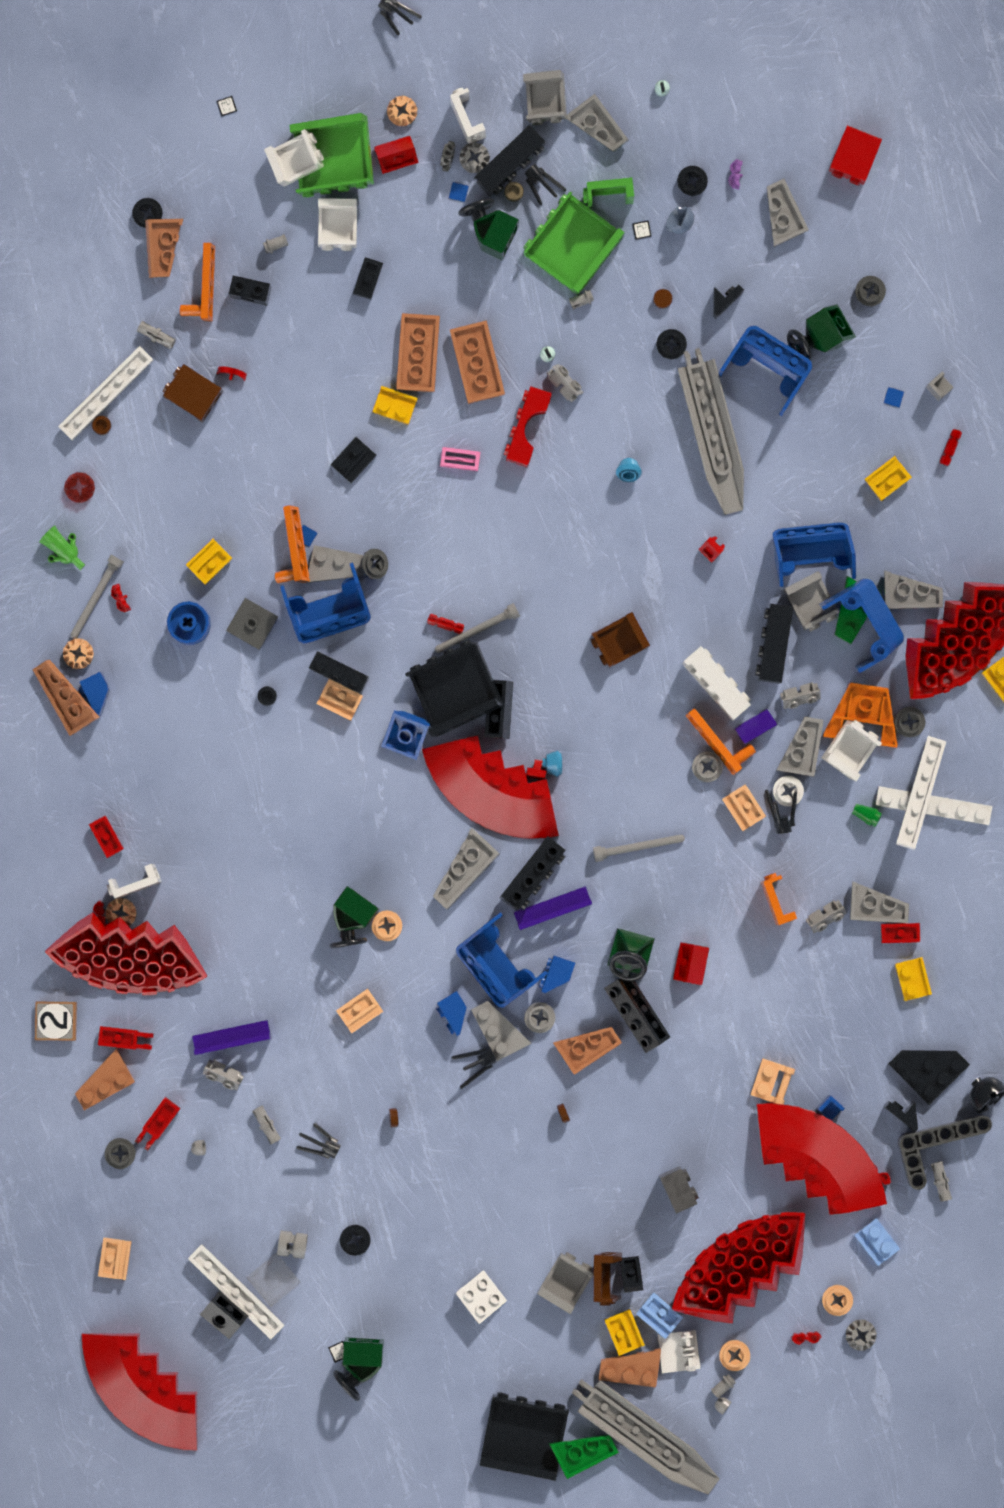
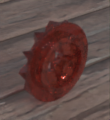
M76 472L69 475L65 481L64 491L70 500L83 503L93 496L95 484L93 479L86 473ZM78 480L81 485L87 486L82 488L81 495L77 489H71L77 486Z

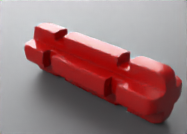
M956 429L951 431V438L948 439L943 452L944 455L940 459V464L944 466L950 465L951 457H953L959 443L958 440L962 435L961 431Z
M430 614L427 623L430 625H437V627L448 631L453 630L457 634H462L464 630V624L458 622L456 624L455 621L443 617L438 618L434 614Z

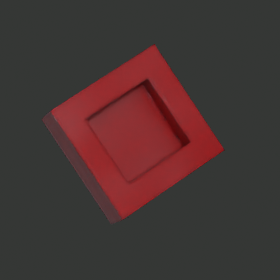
M716 536L710 537L698 549L711 563L725 548L724 544L719 546L715 542L718 539Z
M535 759L534 767H527L526 777L545 780L546 771L541 770V760Z

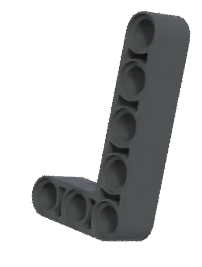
M978 1115L901 1135L898 1139V1146L908 1184L916 1190H921L926 1186L927 1179L920 1149L987 1133L992 1128L991 1120L986 1116ZM981 1119H985L987 1122V1126L984 1129L978 1128V1121ZM961 1124H967V1133L961 1134L959 1132ZM944 1128H947L950 1132L949 1137L946 1139H942L940 1136V1132ZM929 1133L931 1140L929 1143L924 1144L921 1137L923 1134ZM905 1138H911V1147H903V1140ZM913 1156L916 1157L917 1164L914 1167H909L907 1164L908 1159ZM916 1175L922 1178V1182L918 1186L912 1183V1179Z

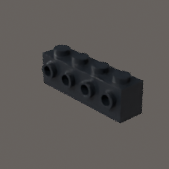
M528 125L474 177V181L489 197L493 194L495 196L498 195L504 188L502 185L507 181L510 183L517 176L516 172L520 168L525 169L531 163L530 159L534 155L539 156L544 151L545 140Z
M770 604L769 608H765L764 619H767L766 627H762L761 633L764 643L763 646H759L758 652L761 662L760 665H756L755 671L758 681L782 683L794 607Z
M547 836L499 898L517 912L520 908L524 910L530 903L528 900L532 893L536 895L542 888L540 885L543 879L548 880L553 874L552 867L555 864L560 865L566 856L563 853L566 850Z
M618 978L604 988L645 1053L670 1038L669 1033L635 981H626Z

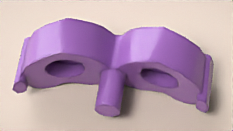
M735 159L730 165L732 174L729 176L728 182L732 188L739 190V179L743 177V174H740L743 161Z

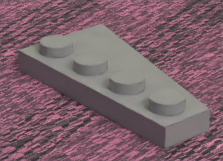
M473 828L470 829L465 842L461 845L457 856L452 861L448 872L444 875L433 895L447 910L500 855Z

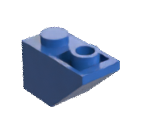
M98 672L80 681L81 687L78 688L83 698L87 697L90 707L100 717L109 696L110 688L103 674Z
M553 955L552 959L548 958L545 969H548V974L541 979L539 985L542 988L541 992L546 993L569 982L575 962Z
M456 991L437 1003L439 1007L436 1010L441 1018L446 1017L449 1022L446 1026L450 1033H455L458 1036L461 1034L467 1006Z

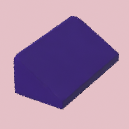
M768 709L734 729L745 745L777 726V723Z

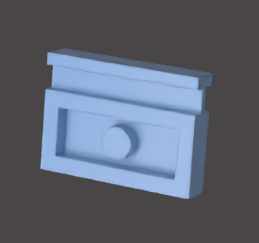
M877 1218L854 1234L877 1266L900 1250Z
M654 1292L636 1313L665 1339L683 1319L677 1311H673L672 1307Z

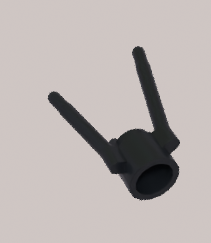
M381 0L378 4V7L381 9L380 14L385 17L396 35H400V32L388 14L393 15L396 12L405 21L413 25V21L403 14L398 7L419 19L422 18L420 14L397 0Z
M536 164L532 165L524 173L527 177L525 181L530 186L539 205H542V201L533 183L538 184L541 182L555 198L557 197L554 190L545 182L544 177L561 190H567L547 174L542 167L539 168Z
M765 790L777 834L792 832L791 827L795 826L797 792L793 793L790 820H788V816L780 817L777 802H772L769 791Z
M482 1048L478 1051L451 1057L454 1060L479 1055L477 1056V1061L463 1067V1070L466 1071L479 1064L483 1067L460 1085L461 1089L493 1067L492 1064L496 1063L491 1049L485 1050V1048Z
M314 1123L313 1126L330 1141L326 1140L325 1143H322L308 1135L299 1133L300 1137L322 1147V1151L297 1146L298 1150L317 1154L327 1159L329 1157L335 1159L341 1145L337 1143V1139L328 1134L318 1124Z

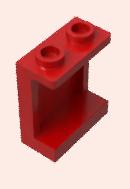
M847 125L829 172H832L831 175L836 178L842 179L844 177L849 179V182L854 185H864L882 139Z

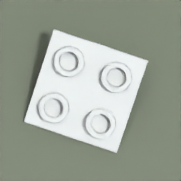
M484 1270L455 1293L478 1324L483 1322L507 1301Z
M696 1330L670 1333L666 1339L658 1334L659 1348H661L662 1373L701 1369Z

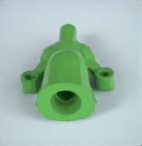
M54 525L39 541V543L58 555L56 557L50 555L48 561L51 563H73L79 570H82L85 564L77 557L76 535L71 533L68 536L69 544Z

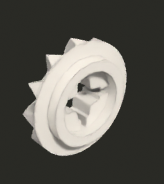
M784 776L778 779L773 787L775 800L783 806H792L791 796L788 794L781 796L785 791L783 785L785 784L788 788L796 787L791 793L793 797V793L797 792L796 804L799 803L804 794L802 783L793 776Z

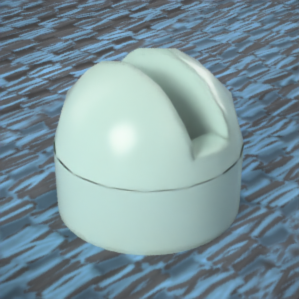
M665 80L658 81L655 84V93L658 96H666L670 90L669 83ZM660 83L664 84L665 92L661 91Z
M550 346L543 347L540 351L541 359L544 362L553 361L555 350ZM544 350H548L551 355L550 358H548Z

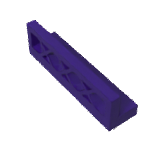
M585 886L513 913L519 929L522 930L592 905V901Z
M268 1020L192 1036L195 1048L194 1055L272 1039Z

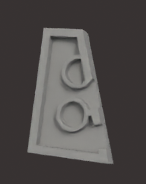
M595 94L567 114V120L613 152L629 141Z

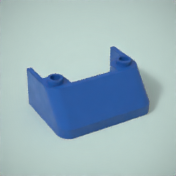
M750 326L745 330L718 373L719 377L721 378L731 362L740 367L747 365L751 358L760 362L784 378L780 384V392L788 400L779 413L780 416H783L809 375L812 363L807 357L758 326Z
M838 522L777 529L773 532L775 565L780 587H784L783 576H789L795 572V565L833 562L834 567L839 570L850 569L852 579H856V553L847 524Z
M353 562L349 564L354 577L342 582L341 588L343 592L307 604L302 596L288 598L284 585L280 586L299 642L310 643L364 625L370 621L371 615Z
M868 578L860 579L819 603L823 610L839 601L848 610H855L862 606L880 637L870 647L872 656L855 666L859 673L888 657L904 641V635L875 584Z
M500 912L456 947V953L498 1007L503 1008L548 973L544 971L538 977H535L528 969L518 971L495 942L499 938L500 933L494 922L503 916Z

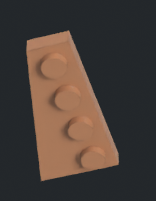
M50 659L32 669L69 736L74 735L100 718Z

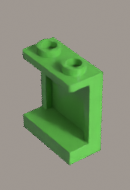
M633 178L587 182L586 188H583V202L587 203L588 208H592V197L624 193L625 204H633Z

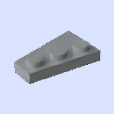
M785 179L767 186L773 245L776 247L807 232L809 229Z
M314 545L308 571L310 582L307 583L354 577L349 564L352 562L358 577L367 576L364 575V570L360 568L362 566L361 559L364 555Z
M884 571V599L889 609L943 608L942 588Z
M810 717L803 718L776 771L815 776L824 720Z
M852 881L850 920L908 923V903Z
M489 1001L471 1009L497 1061L532 1044Z

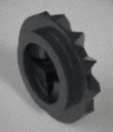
M698 166L683 168L677 178L678 188L683 194L689 196L700 195L706 189L708 183L705 171ZM689 174L693 179L699 178L695 183V187L692 184H687Z
M143 198L136 202L132 210V216L137 225L146 228L145 215L141 210L148 211L151 208V214L154 217L148 216L145 220L162 219V207L156 200Z
M668 329L658 336L656 346L663 358L672 360L684 354L687 341L680 331ZM671 337H673V342L677 344L672 352H670L669 346L663 345L669 343Z
M357 1224L350 1225L340 1235V1245L349 1255H361L370 1246V1234L363 1226ZM351 1232H352L353 1235H355L356 1237H358V1236H363V1237L358 1241V1242H359V1248H358V1246H357L355 1243H352V1244L350 1243V1244H348V1243L350 1242V1240H352V1234H351Z

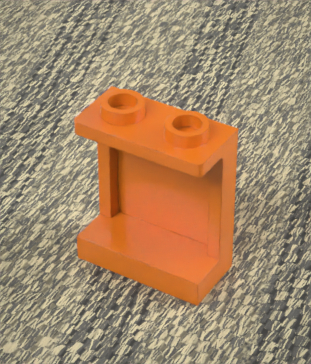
M776 873L765 876V881H762L761 885L776 925H781L795 920L797 917L795 911L783 915L772 885L773 882L783 878L781 875L777 876Z

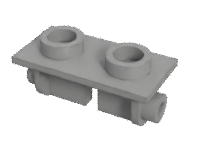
M557 364L547 372L548 379L556 388L563 384L559 391L567 401L570 400L572 403L577 398L576 396L584 393L581 390V385L576 380L571 379L568 375V370L564 366Z
M812 682L801 685L800 693H798L796 687L783 690L780 693L781 700H783V708L793 709L801 704H812L820 700L821 694L818 684H813Z
M833 900L823 907L826 912L825 914H822L819 909L808 915L806 922L811 926L813 933L825 930L830 923L838 922L844 917L846 911L839 900Z
M209 1059L203 1071L206 1078L222 1083L227 1089L238 1090L244 1078L241 1072L229 1067L225 1073L223 1072L225 1064L215 1059L213 1061Z

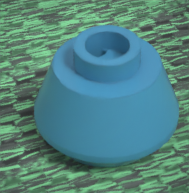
M633 458L621 460L616 469V476L624 482H634L642 475L638 462Z
M554 751L546 754V758H543V770H547V774L556 777L562 774L561 752Z

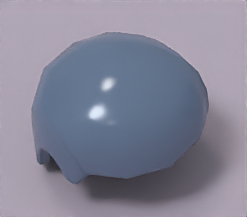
M686 206L684 208L676 207L667 219L666 228L675 234H684L691 229L694 223V213Z

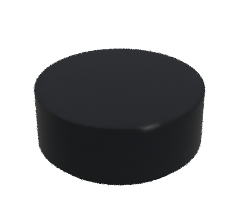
M265 686L259 690L257 697L261 704L270 706L275 703L277 693L272 687Z

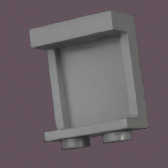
M561 70L523 74L527 93L528 115H526V120L532 123V125H542L545 121L560 123L563 119H567L564 73Z
M819 571L783 590L791 606L794 607L793 610L804 631L809 629L811 632L821 627L819 623L825 620L829 623L838 618L836 614L840 611L836 608L835 604L825 610L819 605V603L831 597Z
M566 1252V1254L560 1253L537 1294L571 1314L590 1279L594 1276V1272L591 1271L593 1268L584 1262L582 1265L575 1261V1256Z

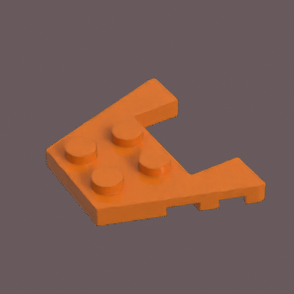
M850 682L823 733V737L835 738L843 726V720H856L858 722L883 725L880 739L881 746L897 748L898 744L889 689Z

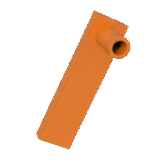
M203 243L201 305H180V316H201V319L205 322H213L215 245L212 243Z
M284 506L292 569L276 572L275 580L278 584L291 580L307 583L310 582L299 507Z
M695 708L685 715L712 750L720 757L732 775L742 769L741 764L756 753L754 747L751 744H747L733 756Z

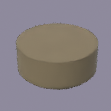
M510 182L506 185L504 194L507 200L517 202L523 197V187L521 184Z

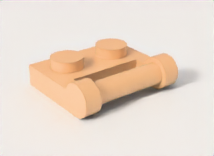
M762 1058L750 1095L776 1104H784V1097L791 1076L794 1075L796 1069ZM781 1070L784 1071V1075L777 1096L774 1097L771 1096L778 1072Z

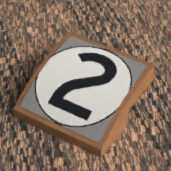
M35 1001V1040L76 1041L77 1002Z

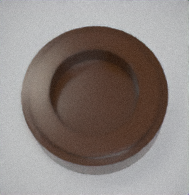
M666 289L656 291L653 297L655 306L660 309L668 308L672 303V294Z
M97 416L92 422V429L98 435H106L111 430V422L105 416Z
M564 1103L557 1105L562 1122H569L570 1118Z
M396 1108L389 1109L390 1128L399 1126Z

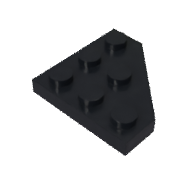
M901 1050L888 1063L928 1105L970 1065L957 1051Z

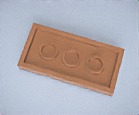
M402 313L396 390L435 393L440 316Z
M487 320L450 329L468 404L505 395Z

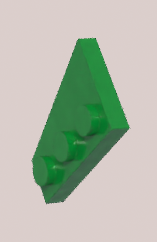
M846 576L844 589L857 581ZM842 603L840 606L834 635L850 645L867 618L862 606L855 610L846 609Z
M608 1434L549 1443L567 1479L619 1453L611 1436Z

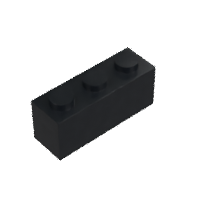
M318 651L309 666L311 671L360 695L369 680V676Z
M494 680L504 706L486 714L484 737L510 739L513 681Z

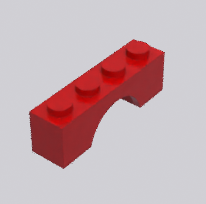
M530 386L529 391L525 390L522 401L525 402L523 409L519 408L516 419L519 420L517 427L513 426L510 437L513 438L511 445L507 444L504 455L507 456L506 461L528 468L534 447L525 437V427L534 416L546 414L552 393Z

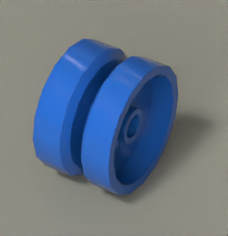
M187 601L181 602L172 608L168 614L167 627L171 636L178 642L185 645H195L205 640L208 636L211 621L203 607L197 603ZM189 620L193 624L191 627L186 626V622Z

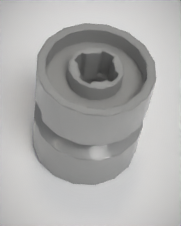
M281 1230L277 1255L288 1257L292 1254L294 1258L304 1259L308 1234L296 1233L293 1235L290 1231Z

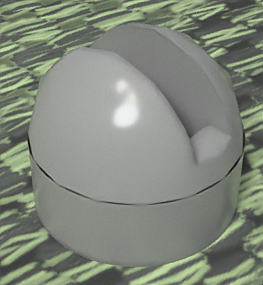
M197 1140L192 1143L191 1151L197 1156L206 1154L204 1140Z
M724 1397L719 1398L715 1402V1408L723 1415L732 1402Z

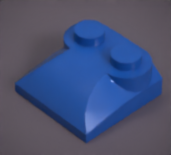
M394 710L381 747L417 760L430 724L421 717L405 711Z

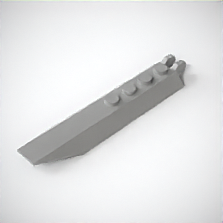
M700 348L695 349V356L698 363L692 365L690 354L688 351H685L684 358L687 366L677 369L706 479L726 515L743 510L744 469L715 359L703 362Z
M582 1379L579 1381V1384L589 1390L590 1394L586 1398L580 1391L576 1389L572 1391L576 1397L583 1401L578 1413L671 1481L705 1494L711 1492L720 1478L694 1448L601 1380L594 1388Z

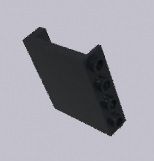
M464 641L459 644V648L455 650L453 648L443 652L442 656L438 658L437 656L431 657L426 660V664L422 666L420 664L410 668L409 672L405 673L407 677L411 678L431 729H428L431 737H439L504 706L477 642Z
M497 1392V1395L493 1394L480 1466L556 1481L559 1462L549 1443L563 1441L569 1409H565V1405L557 1403L554 1406L546 1405L547 1402L542 1400L530 1402L527 1401L528 1398L516 1396V1399L510 1398L509 1394Z

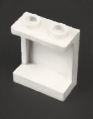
M468 88L454 90L453 94L450 95V102L467 143L471 144L485 139L486 130L483 123L472 127L462 105L463 102L470 100Z
M305 129L301 131V135L276 148L269 146L264 149L278 184L284 187L324 167L322 163L324 160L323 155L315 146V143H317L313 133Z
M318 198V247H322V250L331 251L333 248L351 251L352 248H357V199Z
M847 720L821 758L849 779L857 781L861 776L858 772L875 747L881 746L882 743L878 741L879 736L871 731L867 733L863 730L864 726L858 721L854 720L852 722Z
M149 864L144 866L148 878L121 888L118 887L116 879L108 880L107 889L110 896L121 898L161 883L156 865Z

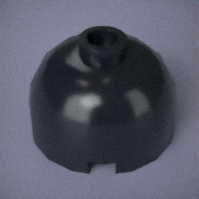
M979 1077L971 1084L973 1088L969 1092L971 1105L978 1114H982L989 1110L988 1106L993 1103L995 1105L1003 1098L1004 1084L994 1077H986L984 1079Z

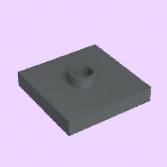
M244 598L226 631L260 650L278 616Z

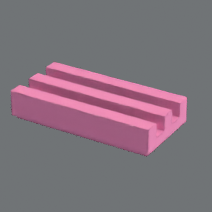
M443 447L440 467L478 471L480 452ZM446 452L476 456V459L447 456ZM445 460L475 463V466L445 463Z

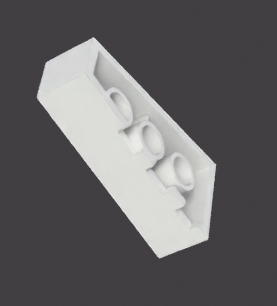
M700 646L682 664L733 721L751 705L749 703L750 698L744 692L740 693L736 688L738 686L731 677L728 678L724 674L725 670L719 663L716 664L709 651Z

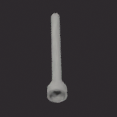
M110 555L107 560L108 568L70 634L72 638L78 637L114 571L121 568L124 561Z
M514 603L508 605L507 609L504 610L505 612L437 645L435 652L441 653L506 619L510 620L513 618L514 620L520 617Z
M676 835L607 849L605 847L601 848V846L593 847L595 862L603 861V859L611 855L680 843L685 840V837L683 835Z

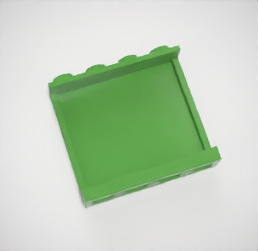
M356 113L289 125L290 132L294 134V138L301 135V131L304 129L313 133L317 141L315 146L317 150L321 151L324 158L322 161L323 168L298 180L299 189H295L296 193L303 197H313L314 193L327 195L331 194L333 190L346 192L352 187L365 189L368 188V185L374 184L368 117L366 115Z
M569 192L567 195H562L558 201L560 205L556 210L552 209L546 217L548 219L544 225H539L535 231L537 235L533 240L529 239L523 248L525 249L524 256L573 293L579 295L624 237L625 232L620 228L616 229L572 196V192Z

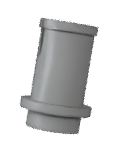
M283 234L271 240L266 239V242H263L266 253L270 252L272 254L273 251L288 246V242Z
M584 290V293L569 298L573 310L585 304H591L594 298L590 290Z
M729 1374L727 1376L724 1375V1379L711 1389L718 1399L730 1388H734V1384H736Z

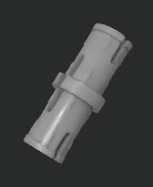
M144 321L138 326L137 332L151 338L152 342H158L170 350L173 348L176 339L163 333L162 329H156Z
M263 1105L253 1110L252 1112L260 1124L259 1128L265 1133L270 1145L279 1141L281 1137L277 1133L273 1125L274 1122L270 1120Z
M943 1161L932 1163L931 1167L935 1179L933 1182L937 1187L940 1202L951 1200L952 1197L948 1185L949 1178L946 1177Z

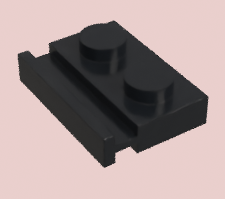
M355 437L330 465L352 484L377 455L360 439Z

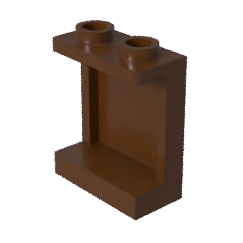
M183 364L182 367L178 366L173 373L174 379L172 382H168L162 391L164 392L163 397L203 423L223 393V389Z
M633 612L591 633L593 638L590 641L593 647L600 650L602 655L599 658L604 666L608 665L609 668L650 647Z
M601 1252L594 1255L593 1302H599L600 1306H611V1304H616V1301L621 1299V1295L611 1294V1263L621 1261L622 1252Z

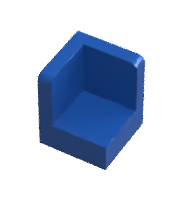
M828 1095L816 1109L832 1121L845 1108L831 1095Z

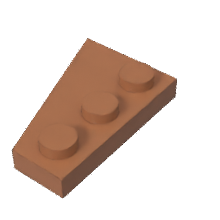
M183 219L145 220L149 278L170 277L176 242L179 240L180 235L178 234Z
M612 1027L553 1042L574 1075L622 1043Z
M115 1049L75 1093L83 1110L135 1083L118 1049Z
M661 1348L650 1352L643 1351L628 1356L622 1355L601 1359L599 1380L656 1387Z

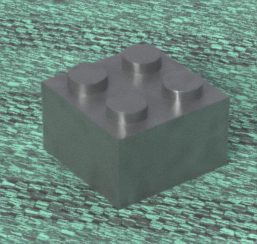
M679 1166L659 1175L676 1214L697 1205L696 1199H699L695 1188L690 1187L688 1184L691 1179L686 1169L682 1170Z

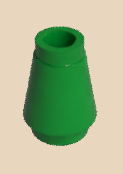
M856 804L852 814L870 827L871 825L876 827L882 816L879 809Z

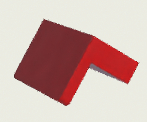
M410 136L374 147L382 174L419 163Z
M680 942L673 980L702 985L709 948Z

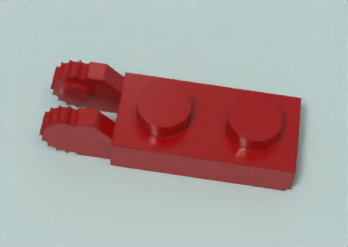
M100 1026L98 1045L134 1050L137 1048L152 1050V1045L137 1044L138 1036L153 1038L154 1033Z
M165 1097L143 1126V1130L135 1142H141L148 1132L153 1136L145 1145L144 1149L148 1151L156 1139L160 1138L181 1108Z

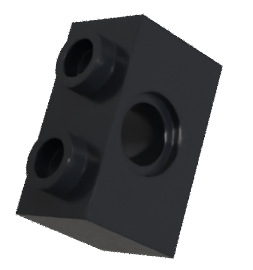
M233 275L229 296L230 298L267 306L272 287L270 283Z
M220 1291L200 1313L206 1321L228 1339L233 1336L248 1318L244 1311Z

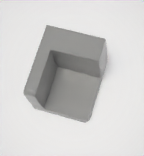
M943 372L926 386L938 401L954 388L943 377L945 375Z

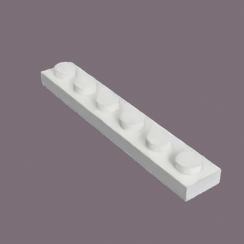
M139 346L58 427L73 441L154 360Z
M930 736L926 739L897 838V845L913 850L916 848L946 741Z
M878 786L875 805L906 811L911 792ZM931 795L926 814L989 825L992 806Z
M202 1244L188 1258L223 1294L244 1311L248 1318L270 1339L284 1327V1324Z

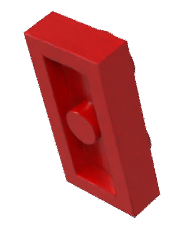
M106 815L89 824L106 858L124 850Z
M920 923L881 924V943L920 942Z

